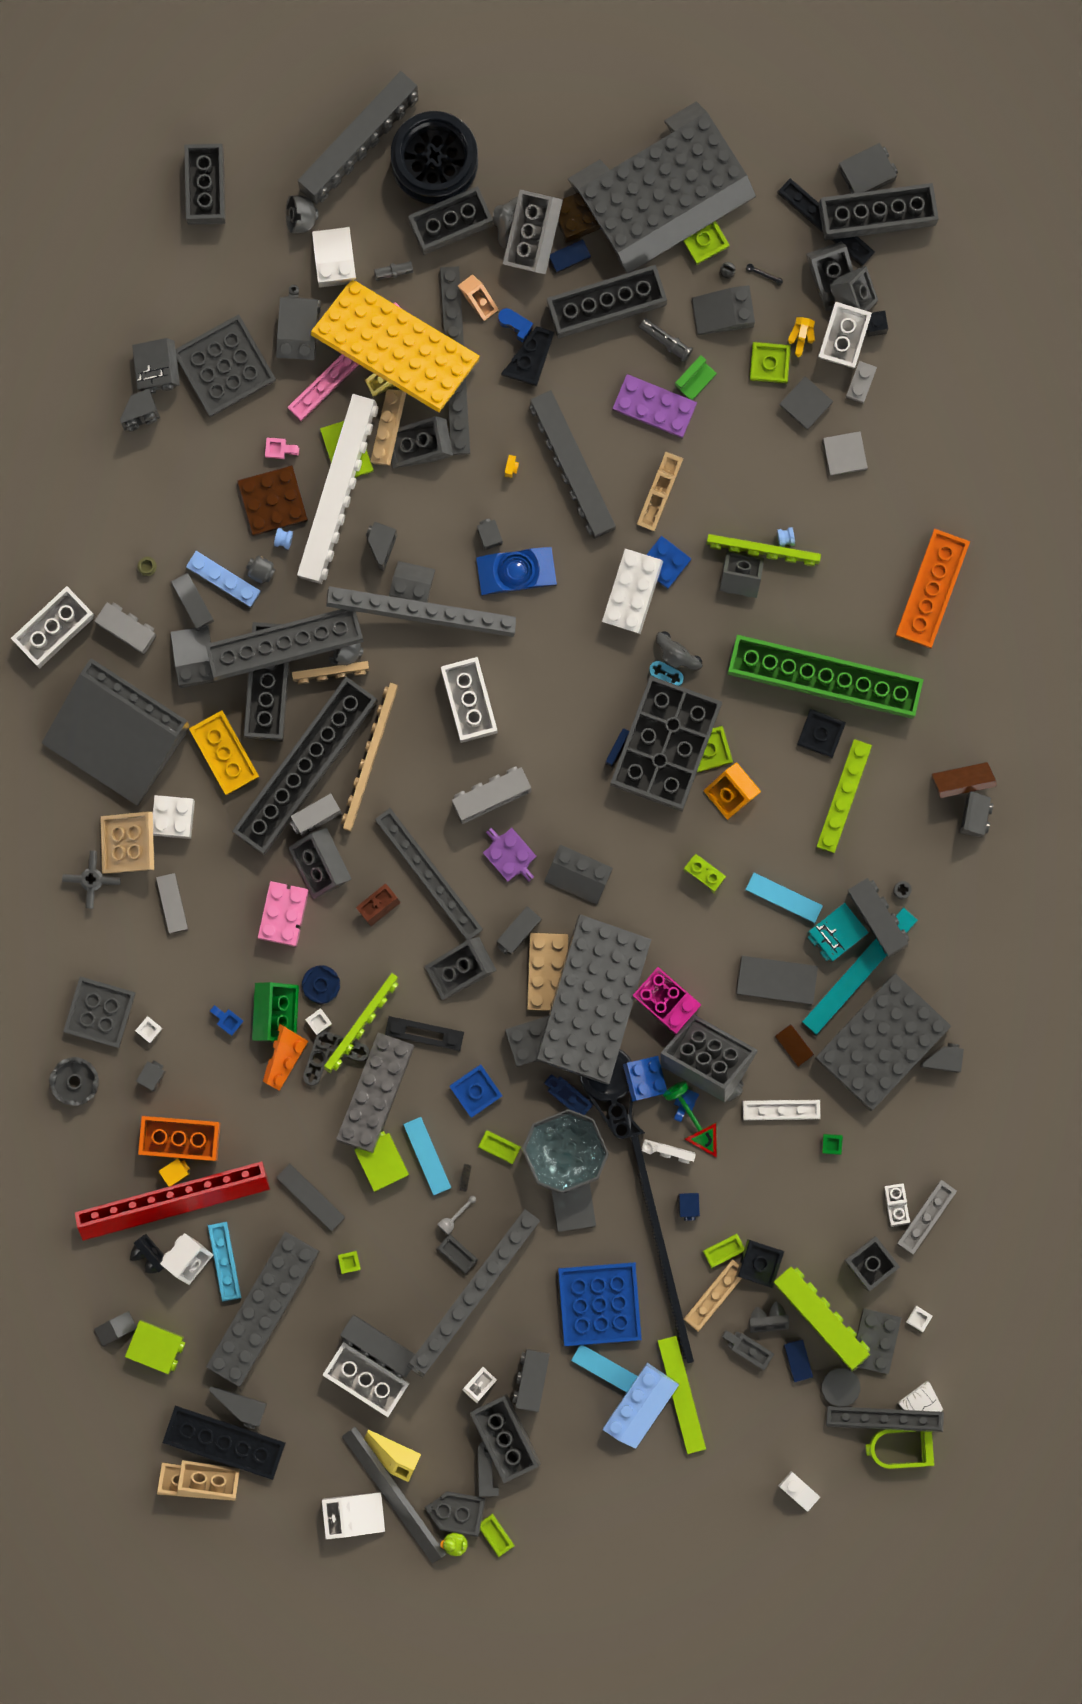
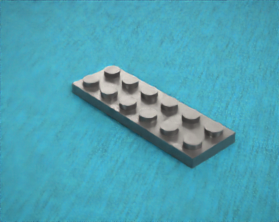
M379 1032L377 1033L336 1138L337 1141L370 1153L374 1152L413 1052V1044Z

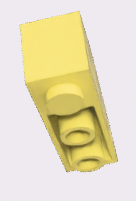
M368 1430L364 1439L390 1474L409 1482L421 1454Z

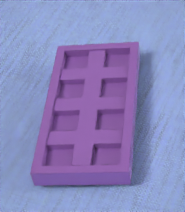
M627 374L612 410L683 438L697 402Z

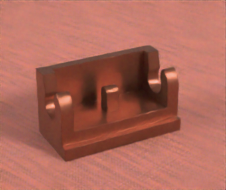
M385 883L359 904L356 909L367 923L373 926L401 902Z

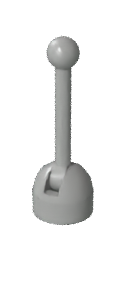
M470 1196L469 1201L451 1219H442L437 1224L439 1228L449 1235L454 1229L453 1221L471 1203L476 1202V1197Z

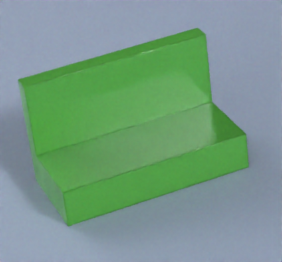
M700 355L675 382V387L688 399L693 400L717 373L706 364V359Z

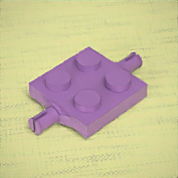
M490 828L491 833L487 831L486 834L493 842L483 854L508 882L519 874H522L528 882L533 879L534 876L527 868L537 857L513 828H510L505 834L500 836Z

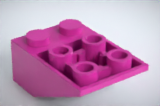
M659 967L654 970L633 994L637 1001L675 1035L701 1006L696 999Z

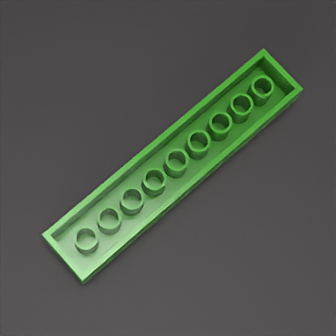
M741 635L736 636L727 675L913 719L916 715L924 680Z

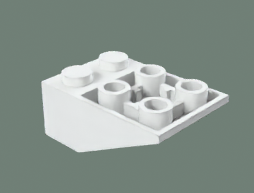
M381 1492L322 1499L326 1539L385 1532Z

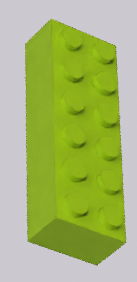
M791 1266L774 1281V1285L853 1372L870 1356V1348L863 1340L859 1342L855 1338L857 1336L856 1332L850 1326L846 1328L843 1325L844 1319L837 1311L833 1313L829 1309L831 1307L830 1303L824 1297L819 1298L817 1296L818 1290L811 1282L807 1284L803 1280L805 1278L804 1274L797 1267L793 1269Z

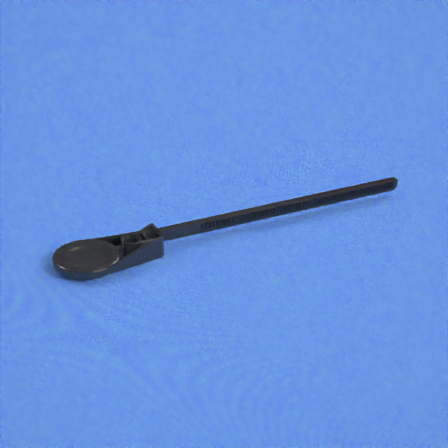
M619 1049L610 1084L607 1085L581 1075L580 1081L613 1135L618 1139L628 1137L632 1139L640 1172L638 1176H641L639 1179L642 1180L640 1181L642 1183L641 1186H643L641 1190H644L642 1192L645 1193L643 1197H646L644 1199L647 1200L645 1204H648L646 1207L649 1208L646 1211H649L648 1214H650L648 1218H651L650 1221L652 1223L650 1225H653L651 1227L654 1229L652 1232H655L653 1235L656 1236L653 1239H656L657 1245L655 1246H658L657 1249L659 1251L657 1253H660L659 1257L661 1258L659 1260H662L660 1264H663L661 1267L664 1268L662 1269L664 1271L662 1274H665L663 1278H666L664 1280L667 1281L665 1285H668L666 1288L669 1289L666 1292H669L668 1295L670 1297L668 1299H671L670 1302L672 1304L670 1306H673L671 1308L674 1310L672 1313H675L673 1315L676 1317L674 1320H676L675 1324L677 1326L675 1327H678L676 1331H679L677 1333L680 1334L678 1338H681L679 1340L682 1341L680 1345H683L681 1348L684 1349L681 1351L684 1352L683 1355L685 1357L683 1359H686L688 1364L694 1362L638 1138V1135L645 1134V1132L632 1119L633 1102L631 1095L628 1115L625 1107L617 1102L618 1099L624 1097L629 1092L623 1064L632 1062L630 1057ZM594 1099L603 1102L611 1101L612 1104L608 1108L609 1119L606 1118ZM614 1106H619L622 1109L621 1116L615 1117L612 1115L611 1110ZM618 1125L626 1127L627 1132L625 1135L620 1136L617 1134L616 1128Z

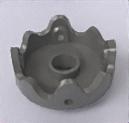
M71 1057L60 1061L49 1077L53 1095L62 1103L71 1106H79L89 1102L95 1096L99 1087V1077L95 1067L90 1062L78 1057ZM73 1076H77L80 1079V1084L77 1087L70 1085V1079Z

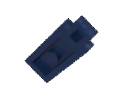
M551 1074L544 1082L549 1087L547 1091L572 1111L585 1115L594 1105L560 1076L557 1079Z

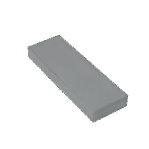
M175 873L156 877L169 934L188 930Z

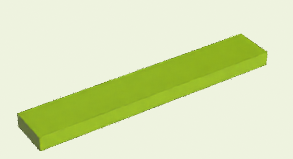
M677 1336L657 1340L666 1375L679 1384L672 1398L687 1454L705 1450L706 1446Z

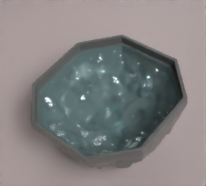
M570 1109L533 1123L522 1147L536 1183L561 1194L584 1187L588 1183L598 1180L609 1156L594 1119Z

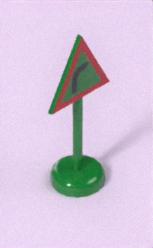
M681 1081L664 1092V1098L667 1101L678 1098L698 1130L685 1137L684 1140L717 1158V1122L702 1129L682 1097L688 1090L687 1082Z

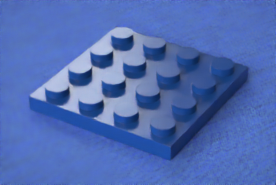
M636 1262L558 1268L564 1346L642 1340Z

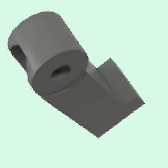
M482 1441L478 1446L479 1497L499 1496V1488H493L492 1458L484 1441Z

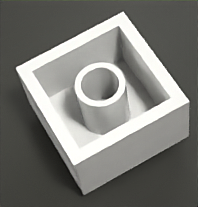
M155 795L153 836L191 839L194 799Z
M184 1233L183 1236H180L175 1241V1246L171 1251H168L163 1256V1261L160 1264L176 1278L190 1285L213 1254L198 1241Z

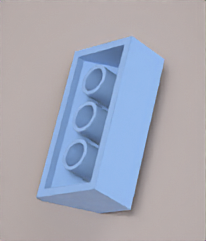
M646 1363L604 1425L603 1430L618 1441L636 1449L679 1384L649 1363Z

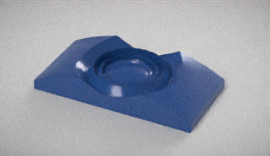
M552 547L531 548L516 552L495 553L476 557L481 595L557 585Z

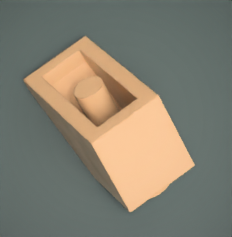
M473 274L458 285L465 299L483 321L499 310L483 283Z

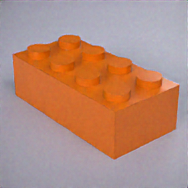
M142 1116L138 1155L217 1161L221 1123Z

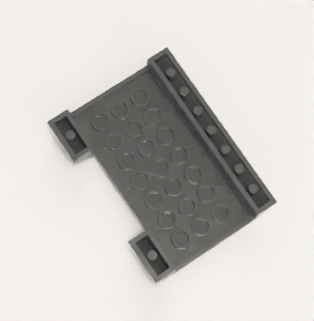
M697 101L664 120L671 134L610 170L599 159L568 178L571 186L576 193L580 194L618 255L617 259L626 273L634 271L756 197L744 169L708 112Z

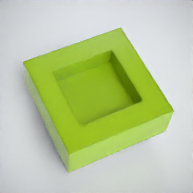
M357 1251L338 1255L342 1274L361 1270Z

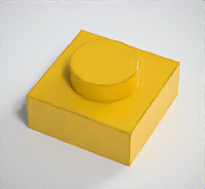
M508 456L505 477L512 478L513 473L517 474L519 462H516V456Z

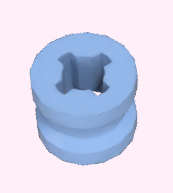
M789 527L787 530L777 529L779 547H785V545L795 546L792 527Z
M278 528L274 546H283L289 550L293 531L289 530L286 532L282 528Z

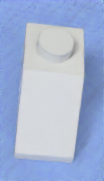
M792 1471L778 1485L807 1512L820 1498Z

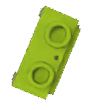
M697 854L691 858L683 869L684 872H689L708 886L712 893L717 890L726 878L723 873Z

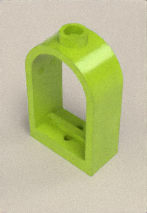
M882 1429L874 1434L870 1444L865 1445L866 1456H871L878 1465L884 1468L934 1466L932 1432L920 1431L922 1462L886 1464L881 1462L875 1454V1444L882 1435L916 1431Z

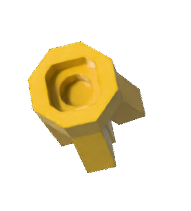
M796 317L795 325L787 341L789 344H794L798 336L795 350L797 357L802 356L806 335L808 343L812 344L815 341L813 329L815 321L812 319Z

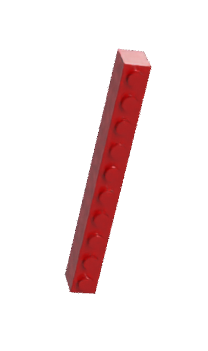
M261 1161L75 1212L78 1231L84 1241L270 1190L263 1162Z

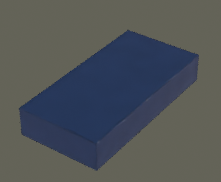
M583 239L550 254V260L556 273L591 258Z
M624 728L620 732L606 759V765L613 766L630 732Z
M803 1339L784 1344L794 1382L812 1378L813 1374Z

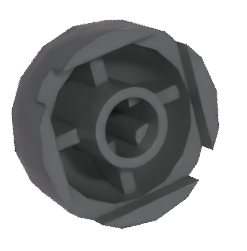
M289 196L286 204V209H290L289 216L286 215L289 232L298 234L311 230L315 220H318V209H315L313 202L305 196Z
M361 643L331 650L334 653L333 657L329 656V661L336 666H347L355 663L363 654Z

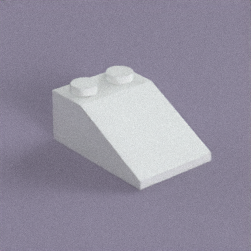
M350 227L313 231L312 236L319 288L345 285L350 281H356Z
M835 302L818 358L854 369L872 313Z

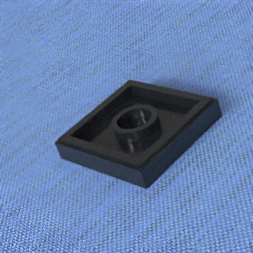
M810 709L797 745L833 758L846 722Z
M747 1239L736 1276L773 1288L784 1251Z

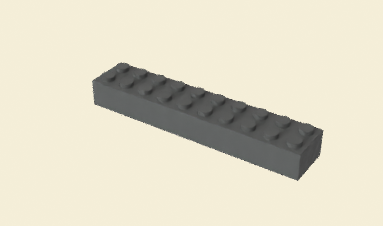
M345 677L235 826L233 833L265 856L291 821V816L299 810L377 704V698L348 677Z

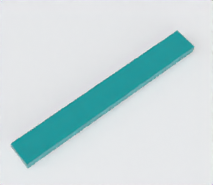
M904 907L896 915L899 921L897 926L900 931L904 929L906 933L918 921ZM877 938L802 1021L814 1034H818L887 956Z

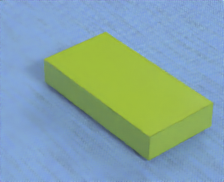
M486 1130L478 1148L511 1164L514 1163L521 1148Z
M735 1234L703 1250V1253L710 1267L713 1268L743 1253L744 1246L738 1234Z
M493 1513L482 1520L480 1531L498 1557L515 1546Z

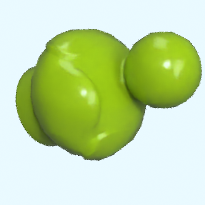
M451 1533L441 1541L440 1546L451 1556H461L467 1550L468 1542L463 1534Z

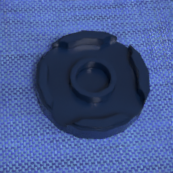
M325 965L315 966L305 973L302 980V989L305 996L312 1002L318 1004L328 1003L338 995L340 979L332 968Z

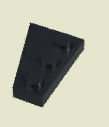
M536 326L517 354L511 359L508 366L502 371L501 375L537 387L554 332Z

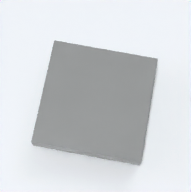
M861 431L823 438L830 476L868 469Z

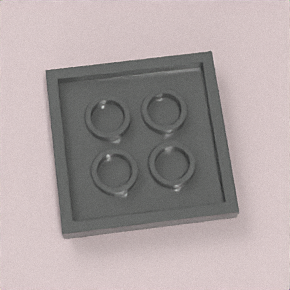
M80 976L63 1032L120 1048L136 993Z

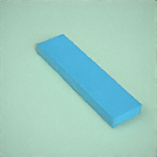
M753 873L746 887V891L813 923L816 922L823 905L756 873Z
M419 1117L403 1124L433 1195L450 1189V1183L422 1118Z
M222 1222L208 1225L222 1302L242 1298L228 1223Z
M579 1345L571 1359L574 1363L625 1392L629 1390L637 1378V1375L584 1345Z

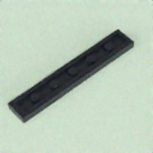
M790 178L777 193L823 232L818 206L819 202ZM858 236L832 240L834 243L842 241L847 246L849 256L862 267L875 253Z

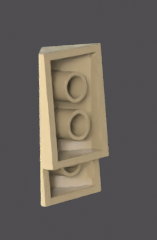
M182 1460L181 1465L162 1463L157 1495L235 1501L240 1469Z

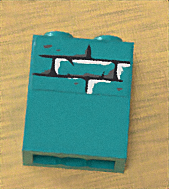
M843 903L807 933L810 936L807 938L814 946H819L822 950L820 954L826 961L830 960L833 962L869 932L846 903Z

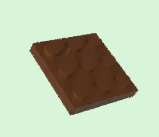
M293 466L237 480L253 536L308 521Z

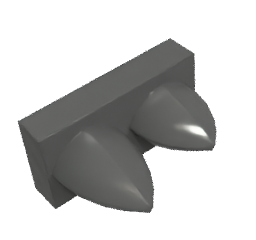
M777 1301L771 1307L770 1317H767L761 1308L756 1307L750 1318V1333L789 1329V1316L786 1315L784 1308Z

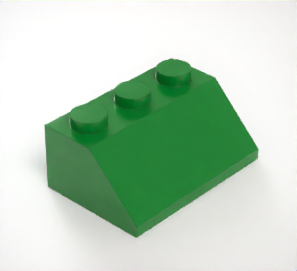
M272 982L255 983L253 1041L274 1042L278 1040L280 1033L278 1031L279 1024L297 1034L299 985Z

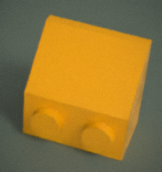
M737 762L703 790L727 820L761 792Z

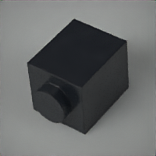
M872 312L867 327L868 337L887 334L886 312Z

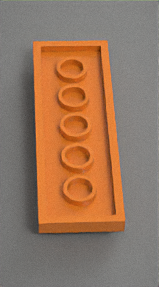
M934 528L895 636L930 649L932 648L970 541Z

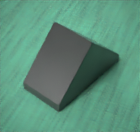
M128 1311L98 1326L94 1330L102 1346H105L136 1330L137 1326Z

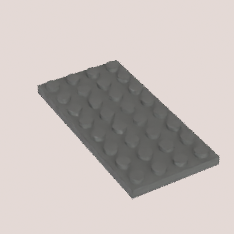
M583 915L578 916L537 1053V1061L607 1085L610 1084L633 1005V994L637 991L651 939Z

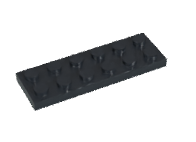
M176 1405L162 1442L271 1480L274 1479L286 1442Z

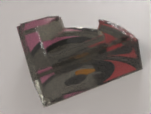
M464 1164L459 1191L466 1192L468 1189L471 1165Z

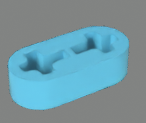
M655 661L650 665L649 673L651 676L671 683L672 679L667 675L674 676L677 674L679 675L678 679L680 682L676 681L674 684L681 686L683 683V674L679 670L661 661ZM658 665H660L661 670L666 674H654L655 670L653 669V667H658Z

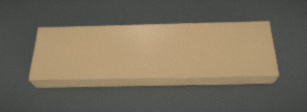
M733 1259L684 1317V1320L698 1332L742 1279L736 1276L739 1264Z

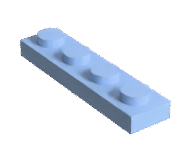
M198 551L194 553L186 566L192 572L250 608L261 593L259 589Z

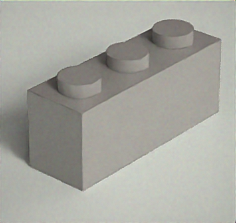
M107 602L95 619V623L144 655L156 637V634L153 632L155 629L146 623L144 625L137 622L138 618L131 613L126 615L122 612L123 608L113 602L111 605Z

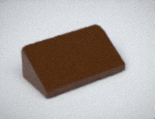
M791 1024L775 1036L798 1067L814 1055Z

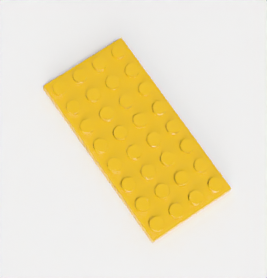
M355 280L347 284L311 331V336L437 412L442 410L480 358L478 354Z

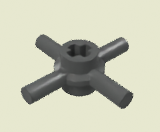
M90 851L89 869L83 871L81 875L63 874L62 882L81 883L82 887L87 890L86 908L88 909L94 908V894L102 884H121V878L103 877L101 872L96 869L97 851ZM93 875L96 878V882L90 885L87 878Z

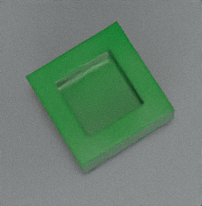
M823 1134L822 1153L841 1155L843 1135Z

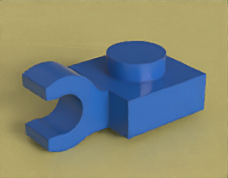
M214 1005L210 1010L211 1013L220 1019L217 1025L231 1036L244 1022L229 1009L224 1013Z
M688 1089L682 1097L692 1111L699 1094ZM677 1098L674 1105L679 1108L674 1120L681 1122L685 1109Z

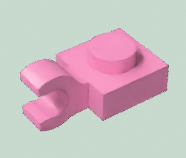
M266 439V458L285 459V454L299 455L298 446L286 445V439Z

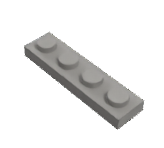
M940 1180L897 1244L911 1254H914L957 1190Z

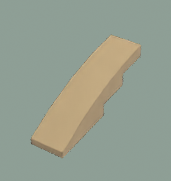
M665 452L637 525L655 531L684 458Z

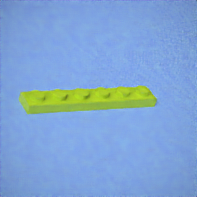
M708 534L706 545H710V548L721 550V547L728 548L733 553L745 551L750 556L762 554L766 555L768 559L777 560L779 557L784 558L789 563L801 561L807 566L819 565L821 554L711 534Z
M856 739L853 740L820 834L817 848L835 853L872 745Z
M390 974L324 1065L326 1071L331 1073L333 1069L335 1071L338 1070L343 1062L341 1061L343 1055H348L354 1047L352 1045L354 1040H359L365 1032L363 1029L367 1023L371 1024L375 1019V1011L378 1007L380 1009L383 1008L388 1000L386 999L388 993H393L398 987V977L396 975Z

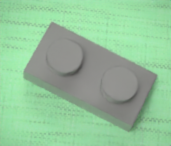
M859 361L846 397L864 404L877 367Z

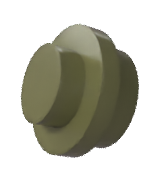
M144 557L138 562V571L142 575L151 576L155 573L157 564L151 557Z

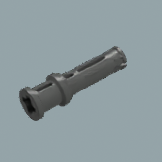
M647 318L639 326L640 329L665 345L669 353L673 352L680 357L682 362H685L693 351L692 347H687L680 342L679 338H673Z

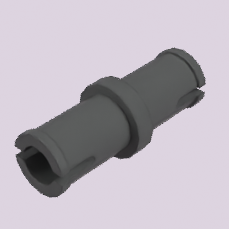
M411 261L396 265L392 263L390 266L374 269L376 281L390 277L395 279L400 275L414 273Z

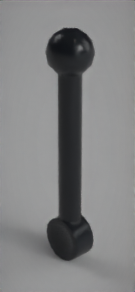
M748 264L746 267L748 272L754 271L775 281L777 285L783 283L782 278H775L754 268L753 264Z

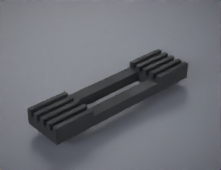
M389 1016L385 1035L460 1051L464 1032ZM410 1026L443 1033V1041L405 1033L406 1027Z

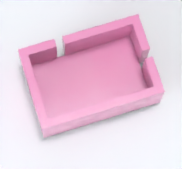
M270 881L258 938L297 947L300 929L296 928V924L300 927L302 925L309 890L291 886L288 889L286 884Z

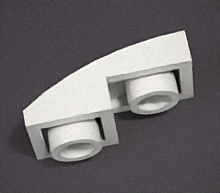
M904 1183L884 1186L891 1227L910 1224Z

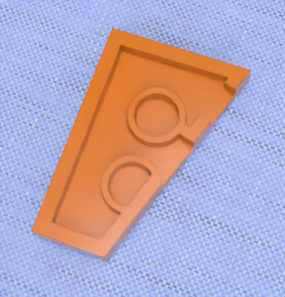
M281 1024L278 1027V1031H280L278 1040H275L273 1044L275 1050L272 1058L268 1061L263 1082L280 1091L308 1043V1040Z

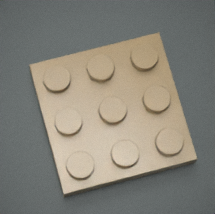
M153 812L101 816L102 874L154 870Z

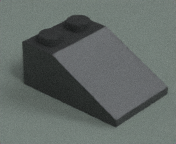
M842 241L806 254L826 312L832 310L836 302L830 285L838 277L854 271L847 246Z
M749 285L692 297L698 335L754 327L755 319Z
M280 297L276 358L315 359L317 339L311 336V331L317 324L318 299Z
M434 416L398 428L392 455L393 468L428 463L453 456L446 419Z
M207 625L200 630L190 628L171 632L179 687L185 688L218 682V680L214 681L205 646L211 643L209 626Z
M479 937L465 941L425 966L442 1000L497 971Z

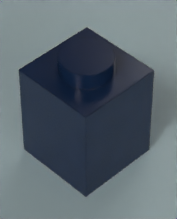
M699 1193L679 1194L680 1217H684V1221L696 1220V1216H700Z

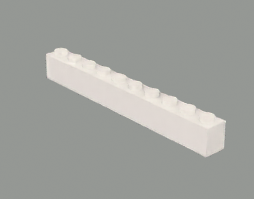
M352 394L297 573L301 579L322 584L323 580L327 579L329 572L327 566L333 559L334 551L332 550L334 543H338L340 536L338 530L345 521V507L348 508L351 501L349 494L356 485L355 474L356 471H360L362 465L360 458L362 453L366 452V439L368 435H371L373 429L372 419L378 413L377 403L373 399Z

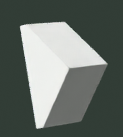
M482 1367L462 1390L477 1403L497 1379Z

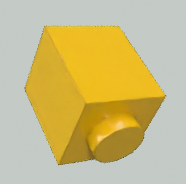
M177 1158L159 1170V1173L170 1187L189 1176L188 1170H190V1167L185 1160L181 1161Z

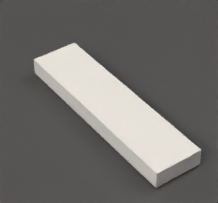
M820 1100L743 1101V1120L820 1119Z

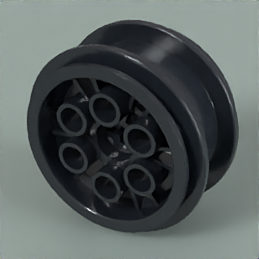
M441 111L419 113L404 122L393 138L390 153L393 175L400 188L411 198L427 204H437L467 191L473 183L478 169L477 143L470 128L456 116ZM427 133L429 141L425 143L420 136L421 134ZM451 135L455 140L447 146L446 142ZM434 140H440L442 141V144L436 147L434 146V144H432V142ZM423 147L425 151L418 154L415 152V149ZM450 151H455L457 156L450 158L447 154ZM431 153L437 156L438 164L433 158H431ZM405 154L412 155L416 159L405 160ZM458 161H464L463 166H458L453 163H456ZM415 165H420L422 170L415 172L412 168ZM452 169L455 173L452 176H447L445 171ZM425 175L422 182L417 180L418 178ZM431 176H434L438 179L435 183H429L427 181V179ZM443 177L447 182L441 183L440 178Z

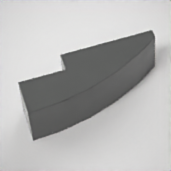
M188 573L171 581L197 630L214 622Z

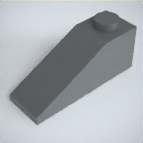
M210 1386L209 1391L240 1421L244 1422V1426L255 1429V1426H260L267 1403Z

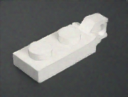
M647 1139L644 1140L642 1151L648 1154L657 1151L660 1152L659 1156L671 1158V1156L679 1157L678 1161L687 1164L690 1161L694 1162L696 1156L695 1152Z

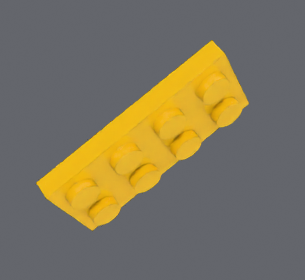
M223 710L189 728L226 796L259 778Z

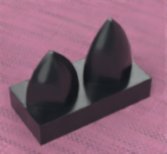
M147 1234L134 1242L130 1254L131 1261L141 1260L146 1257L145 1273H159L165 1269L160 1264L163 1261L164 1254Z

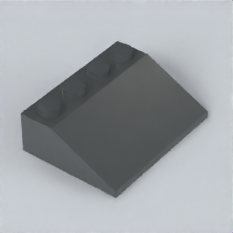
M693 1014L661 1052V1067L719 1100L726 1102L757 1054V1049Z

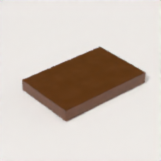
M988 762L932 774V780L940 798L997 786L996 779Z

